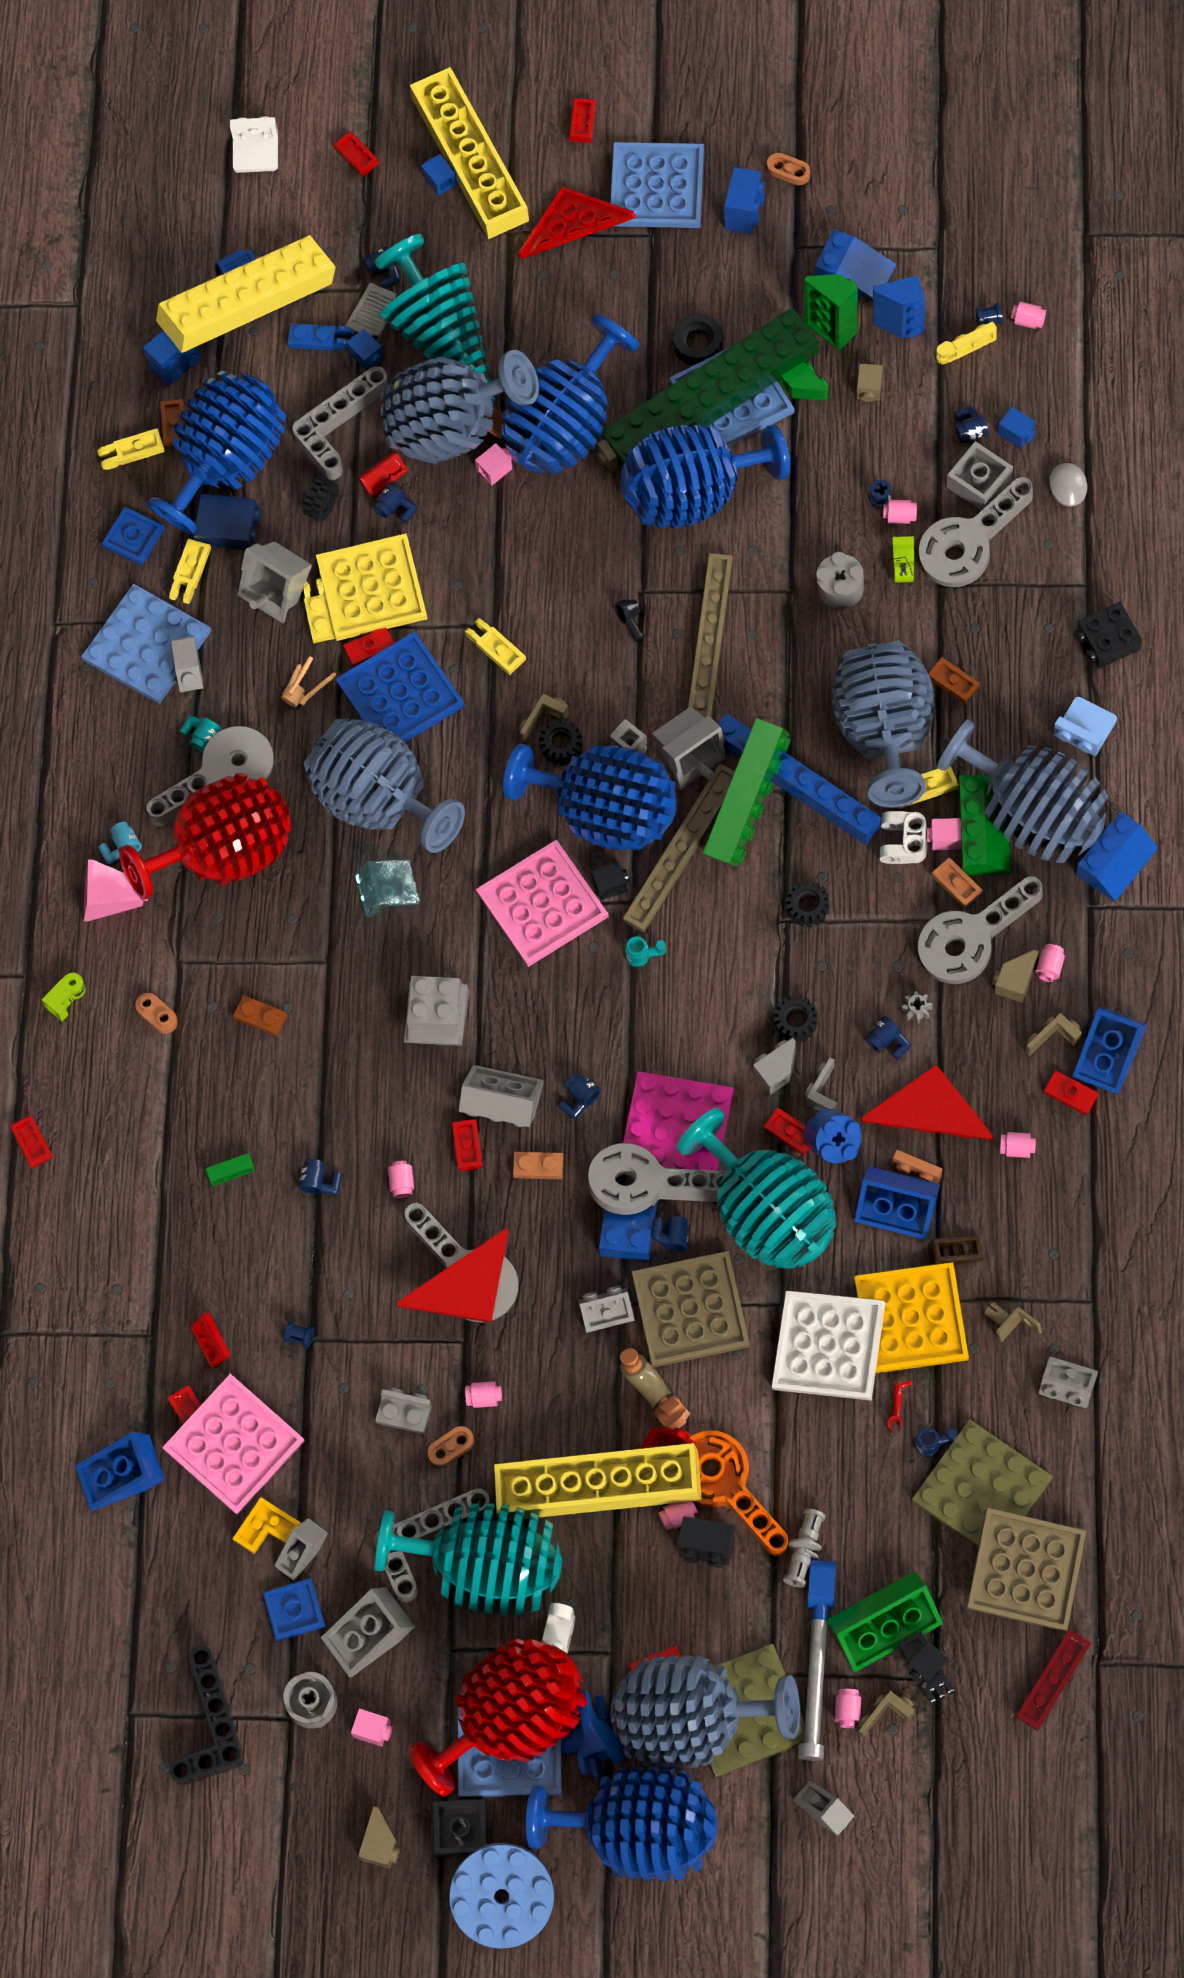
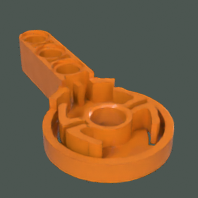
M703 1431L690 1436V1439L696 1443L695 1446L698 1450L701 1495L705 1496L702 1497L701 1501H693V1503L703 1507H728L770 1555L776 1557L784 1555L788 1550L787 1534L746 1488L749 1464L747 1455L740 1443L730 1435L719 1431ZM713 1459L720 1464L721 1469L717 1475L707 1476L702 1472L701 1466L706 1460ZM733 1462H734L735 1467H736V1474L739 1475L740 1472H741V1475H740V1476H735V1468H734ZM741 1500H747L751 1503V1506L746 1510H741L737 1507V1503ZM757 1519L767 1521L766 1527L762 1529L756 1528L753 1523ZM775 1537H779L784 1541V1544L779 1548L770 1545V1541Z

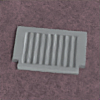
M370 283L346 326L353 328V332L357 334L365 329L372 337L380 338L388 322L380 318L379 314L386 305L396 298V293Z

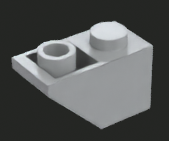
M793 1038L789 1041H781L770 1054H762L754 1061L753 1073L770 1095L788 1084L791 1080L796 1052V1041Z

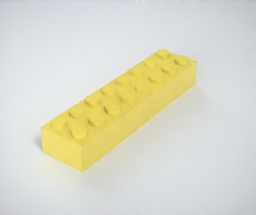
M451 67L411 84L412 100L445 161L455 172L456 181L487 238H493L528 222V208Z
M309 235L159 303L156 321L179 351L183 353L331 285L336 267Z
M694 1443L494 1464L497 1514L499 1516L502 1504L510 1505L508 1521L514 1520L517 1507L525 1509L524 1519H529L532 1512L539 1514V1517L702 1500L699 1455Z

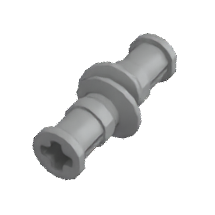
M804 1509L803 1515L805 1518L802 1528L799 1530L798 1539L790 1540L788 1544L789 1549L794 1553L791 1556L788 1574L784 1575L783 1581L793 1587H805L806 1582L804 1578L807 1568H809L811 1560H818V1555L813 1550L819 1551L822 1548L816 1542L821 1522L825 1520L826 1516L815 1509Z

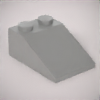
M386 1587L372 1588L321 1639L348 1676L353 1677L398 1644L415 1626Z

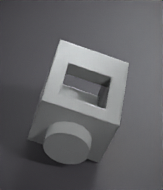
M626 719L609 736L611 746L628 747L645 753L647 750V736Z

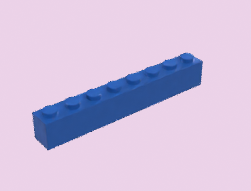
M726 713L718 723L724 737V749L740 760L751 729ZM782 751L779 759L782 761L778 774H773L771 781L861 843L867 845L880 829L881 817Z

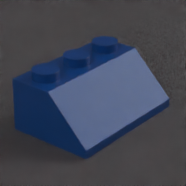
M918 275L873 287L872 321L875 326L900 338H913L924 333L925 296Z
M1120 811L1079 862L1076 876L1116 902L1158 850V846L1139 823Z
M868 1166L863 1178L854 1222L926 1240L940 1184Z

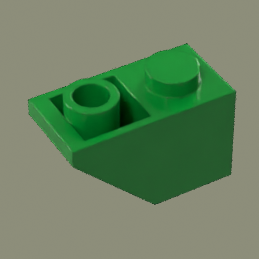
M808 361L802 362L782 375L781 379L778 380V383L792 398L820 401L828 399L829 387L827 382L822 377H817Z

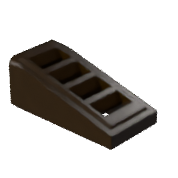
M979 1236L932 1239L928 1244L931 1265L952 1262L953 1265L984 1259ZM967 1244L972 1245V1255H969ZM959 1245H961L963 1255H959ZM948 1247H951L952 1256H949Z

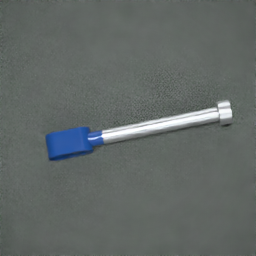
M811 1560L808 1608H813L804 1743L798 1745V1758L807 1761H821L824 1758V1746L819 1744L827 1633L826 1619L828 1618V1609L833 1610L835 1561Z

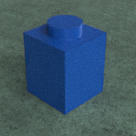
M441 154L427 159L421 165L424 179L438 196L457 185L455 172Z
M365 329L346 342L349 354L366 371L371 367L377 366L382 361V358H384L382 346Z
M1012 407L1000 421L998 435L1021 449L1026 442L1030 443L1036 434V431H1034L1035 421Z

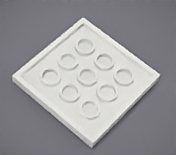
M786 1291L772 1389L872 1400L885 1302L881 1300Z

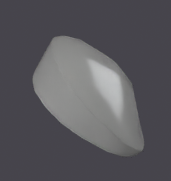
M1062 463L1052 470L1049 485L1053 498L1063 506L1073 507L1080 504L1087 493L1086 477L1082 470L1071 463Z

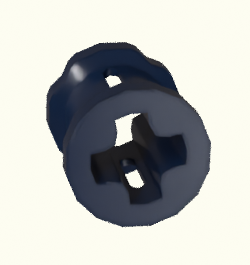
M995 303L994 306L985 309L975 308L978 326L992 321L993 323H1003L999 303Z
M880 479L871 484L870 503L872 506L881 509L884 504H888V500H891V486L887 481Z
M289 1321L283 1340L286 1343L291 1341L301 1344L304 1348L308 1349L313 1340L314 1327L305 1328L295 1325L293 1321Z

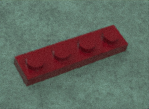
M1069 1629L1018 1712L1017 1719L1039 1731L1091 1646V1642Z

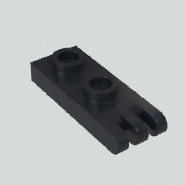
M920 1631L898 1643L908 1664L927 1644V1641ZM942 1669L927 1686L923 1682L920 1683L931 1705L936 1703L935 1697L932 1695L933 1692H936L940 1700L945 1698L941 1690L942 1687H945L949 1695L954 1693Z

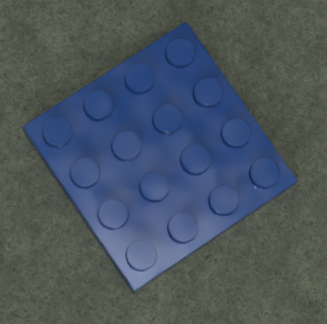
M415 631L335 679L337 685L361 720L381 725L384 729L387 728L404 742L409 741L465 707L464 701Z

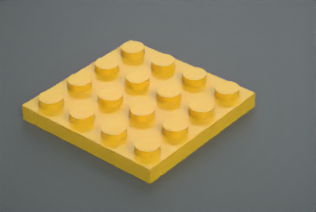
M953 1262L854 1276L857 1298L885 1302L875 1373L969 1360Z

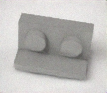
M621 1286L608 1288L607 1293L597 1295V1292L587 1293L582 1296L583 1299L578 1300L586 1333L635 1321L627 1289H621Z
M1049 1357L1039 1394L1087 1408L1098 1371Z
M397 1388L382 1389V1398L375 1420L376 1424L424 1435L432 1408L430 1400H427L425 1395L413 1393L412 1396L403 1394V1391Z

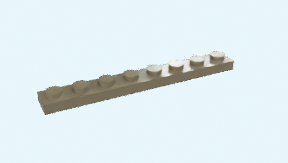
M709 553L688 708L692 707L704 718L707 716L712 718L733 561L732 555Z
M722 764L718 765L714 772V779L708 781L625 914L623 922L643 933L646 931L717 817L735 771Z

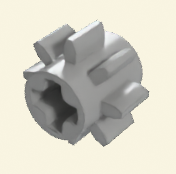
M915 991L914 996L911 998L905 996V1002L908 1005H903L902 1011L908 1012L907 1020L912 1018L919 1024L920 1019H929V1012L926 1010L932 1009V1003H927V994L921 996ZM914 1005H919L920 1010H916Z

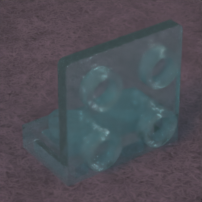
M408 860L367 861L355 874L366 917H375L385 906H407L420 903Z

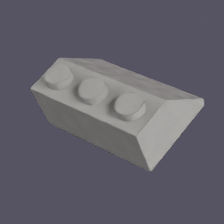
M473 1065L462 1085L459 1112L473 1117H486L495 1122L505 1121L513 1123L518 1127H530L536 1114L544 1080Z

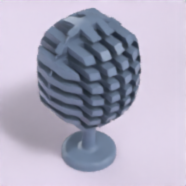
M510 350L504 353L499 361V378L488 383L483 373L471 370L467 364L444 357L429 359L424 363L416 364L405 369L403 372H399L390 380L395 384H390L387 386V390H383L381 393V401L385 402L381 406V419L383 420L384 435L387 436L386 439L389 447L401 450L409 458L432 464L447 461L450 458L458 457L469 452L471 449H475L484 441L479 439V436H485L487 431L490 432L493 427V420L488 419V417L493 415L491 396L505 391L507 396L518 405L526 406L536 401L539 393V382L531 361L518 350Z
M899 640L883 644L871 643L868 644V647L846 651L836 671L832 688L834 717L845 739L867 760L885 757L886 770L875 775L867 787L869 799L882 807L906 806L920 799L925 793L926 785L923 776L915 770L901 768L899 753L921 749L930 730L935 708L934 689L927 670L919 658Z
M337 719L322 737H318L311 753L304 761L306 776L320 804L333 816L347 824L365 829L379 828L378 830L393 829L399 819L409 812L424 822L420 836L421 844L431 853H437L445 849L455 839L463 825L465 808L459 801L448 799L439 803L431 810L416 800L424 787L422 774L416 763L417 760L400 737L387 728L384 729L381 725L363 720L349 721V719Z
M967 719L962 724L942 754L937 768L941 771L947 770L959 756L991 777L987 796L991 790L994 791V796L985 813L989 819L1002 806L993 823V826L998 831L1012 817L1003 835L1008 841H1011L1017 831L1023 826L1024 828L1015 846L1023 849L1035 833L1037 835L1028 849V854L1035 856L1047 839L1050 840L1041 856V859L1046 861L1052 858L1061 844H1065L1056 863H1064L1079 845H1083L1079 855L1094 845L1103 831L1106 813L1102 819H1100L1098 813L1107 800L1108 795L1104 789L1093 804L1090 802L1100 784L1096 777L1089 782L1082 792L1080 791L1090 771L1083 767L1070 783L1069 780L1078 765L1077 761L1070 759L1057 775L1065 759V754L1058 752L1046 768L1043 769L1052 753V749L1043 748L1032 763L1028 764L1037 747L1031 745L1023 751L1015 763L1010 764L1013 753L997 764L967 744L974 730V723Z
M683 1655L681 1658L678 1656H668L666 1659L663 1657H653L651 1661L645 1658L638 1662L635 1670L628 1672L622 1679L618 1690L616 1689L614 1692L610 1710L611 1722L615 1737L617 1738L619 1735L621 1744L625 1745L623 1749L625 1756L632 1759L635 1754L638 1761H642V1766H655L660 1769L666 1767L680 1769L684 1766L695 1768L699 1764L707 1766L713 1763L715 1756L723 1753L724 1749L729 1745L731 1738L737 1732L741 1717L775 1716L777 1728L781 1736L785 1739H794L797 1736L800 1724V1701L796 1682L791 1675L782 1676L777 1681L774 1700L740 1701L735 1685L732 1690L730 1681L726 1680L728 1675L726 1668L719 1665L715 1672L713 1664L708 1663L710 1659L701 1656L695 1658L691 1655Z

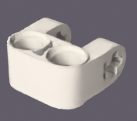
M887 811L882 813L881 827L886 830L904 831L903 845L881 846L879 860L887 864H908L923 861L927 852L925 817L917 812ZM913 824L922 825L916 830L910 828ZM913 846L920 847L917 852L909 851Z
M551 1603L542 1639L546 1644L551 1646L553 1644L567 1654L575 1624V1615L572 1607Z

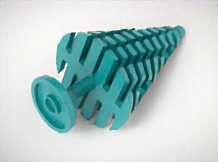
M421 234L408 237L383 252L374 261L378 269H387L399 264L412 287L386 305L379 314V317L386 322L392 320L390 326L396 331L403 330L401 335L406 340L415 339L412 344L416 349L427 348L423 355L428 359L440 356L454 361L458 360V362L467 364L473 371L483 373L484 375L487 374V364L475 368L486 357L484 349L472 353L481 346L483 341L481 335L472 337L480 327L477 320L470 322L476 316L475 306L468 307L473 302V295L471 292H465L470 288L469 278L464 277L467 274L466 264L453 265L448 269L445 268L435 273L430 278L423 279L410 257L424 244V238ZM490 378L486 379L487 383L491 382ZM491 396V401L493 404L495 402L494 396Z

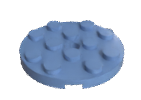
M492 1843L474 1850L472 1854L459 1864L450 1885V1907L456 1923L472 1940L491 1948H512L528 1942L546 1925L553 1908L554 1889L546 1866L530 1850L512 1843ZM499 1889H504L509 1893V1898L503 1903H500L494 1897L495 1892Z

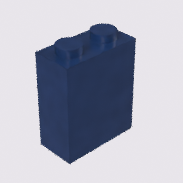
M201 494L195 523L197 529L193 534L195 541L210 544L211 547L246 550L252 546V543L257 541V529H255L256 522H260L261 508H258L256 499Z

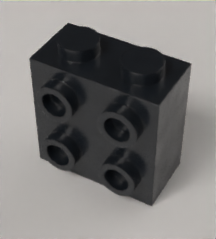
M1121 601L1078 620L1077 630L1075 631L1080 643L1084 642L1087 647L1086 653L1092 663L1095 662L1098 669L1141 650L1142 639Z

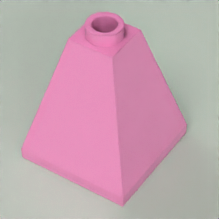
M88 860L85 874L84 921H91L143 906V901H148V899L141 900L137 896L125 873L95 860Z

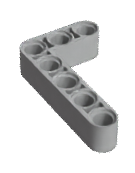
M370 368L294 423L293 434L297 445L327 479H338L343 473V467L339 454L324 437L381 397L383 390H387L389 384L387 374L383 368ZM377 379L382 380V381L379 382V383H374V382H373V381H375V380H377ZM359 392H362V393H363V394L360 395V396H355L356 393H359ZM338 406H345L342 409H337ZM320 419H327L324 422H318ZM302 432H309L306 435H299ZM315 448H322L320 451H313ZM329 464H336L334 467H327Z
M483 1489L471 1490L394 1524L393 1533L403 1536L406 1529L414 1528L416 1534L412 1538L430 1540L436 1537L443 1524L444 1533L451 1528L453 1517L449 1514L453 1508L463 1506L461 1524L467 1523L471 1503L476 1498H483L486 1502L482 1507H479L478 1518L482 1517L486 1504L491 1503L489 1495ZM431 1518L439 1520V1524L434 1528L426 1526L427 1521ZM377 1532L376 1535H375V1537H374V1545H375V1547H376V1550H377L379 1532ZM390 1551L385 1571L397 1598L402 1602H411L418 1595L416 1582L403 1552ZM392 1562H402L401 1569L398 1571L390 1570ZM403 1584H411L412 1590L409 1593L402 1594L399 1592Z

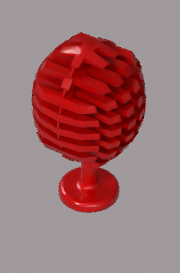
M236 773L234 777L229 775L205 785V787L198 789L193 794L191 793L184 801L181 810L179 809L175 818L176 822L172 830L173 848L144 861L132 846L125 845L119 848L122 868L134 892L141 900L150 898L153 894V886L149 874L178 861L185 868L195 873L199 881L205 879L214 881V879H217L215 883L220 886H227L230 881L235 883L245 877L257 874L270 865L272 866L285 848L288 841L287 836L291 831L289 808L278 790L275 791L268 786L269 784L264 777L258 778V780L251 778L246 780L247 774Z
M518 1638L509 1639L507 1645H500L494 1653L484 1657L482 1663L478 1662L473 1666L471 1673L467 1672L461 1683H464L461 1687L463 1695L457 1693L454 1698L456 1705L461 1708L460 1714L463 1720H458L464 1735L439 1754L430 1745L422 1741L415 1742L409 1747L411 1760L423 1780L436 1793L447 1797L455 1789L454 1777L448 1766L472 1747H475L487 1756L491 1755L499 1760L512 1761L516 1759L525 1763L533 1761L534 1756L539 1757L546 1752L547 1748H552L556 1745L559 1738L567 1736L570 1729H575L581 1719L577 1717L580 1713L577 1705L585 1707L587 1704L585 1694L580 1693L582 1688L579 1680L582 1682L583 1680L574 1660L565 1651L553 1644L551 1646L543 1641L533 1639L523 1641Z

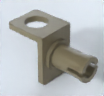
M993 1302L990 1304L992 1309L987 1307L985 1311L987 1317H990L1000 1325L996 1333L1001 1342L1021 1321L1039 1335L1042 1333L1040 1323L1019 1307L1012 1314H1009L999 1307L997 1303Z

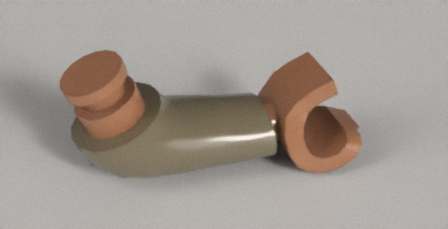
M632 1348L624 1350L620 1355L622 1362L620 1365L621 1372L655 1410L654 1415L663 1427L668 1426L673 1430L676 1427L680 1428L683 1426L690 1415L689 1411L676 1396H671L670 1390L659 1373L644 1356L638 1354Z

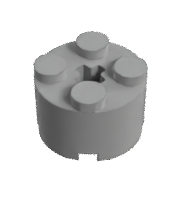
M836 552L821 562L816 573L817 589L821 600L832 608L843 606L847 608L855 605L861 599L864 591V573L861 564L852 556L842 552Z
M306 1672L292 1678L285 1687L283 1694L284 1705L291 1719L296 1724L304 1728H322L333 1718L337 1709V1695L330 1682L323 1675L316 1672ZM313 1696L315 1698V1702H311L308 1705L305 1701L306 1698L311 1699Z

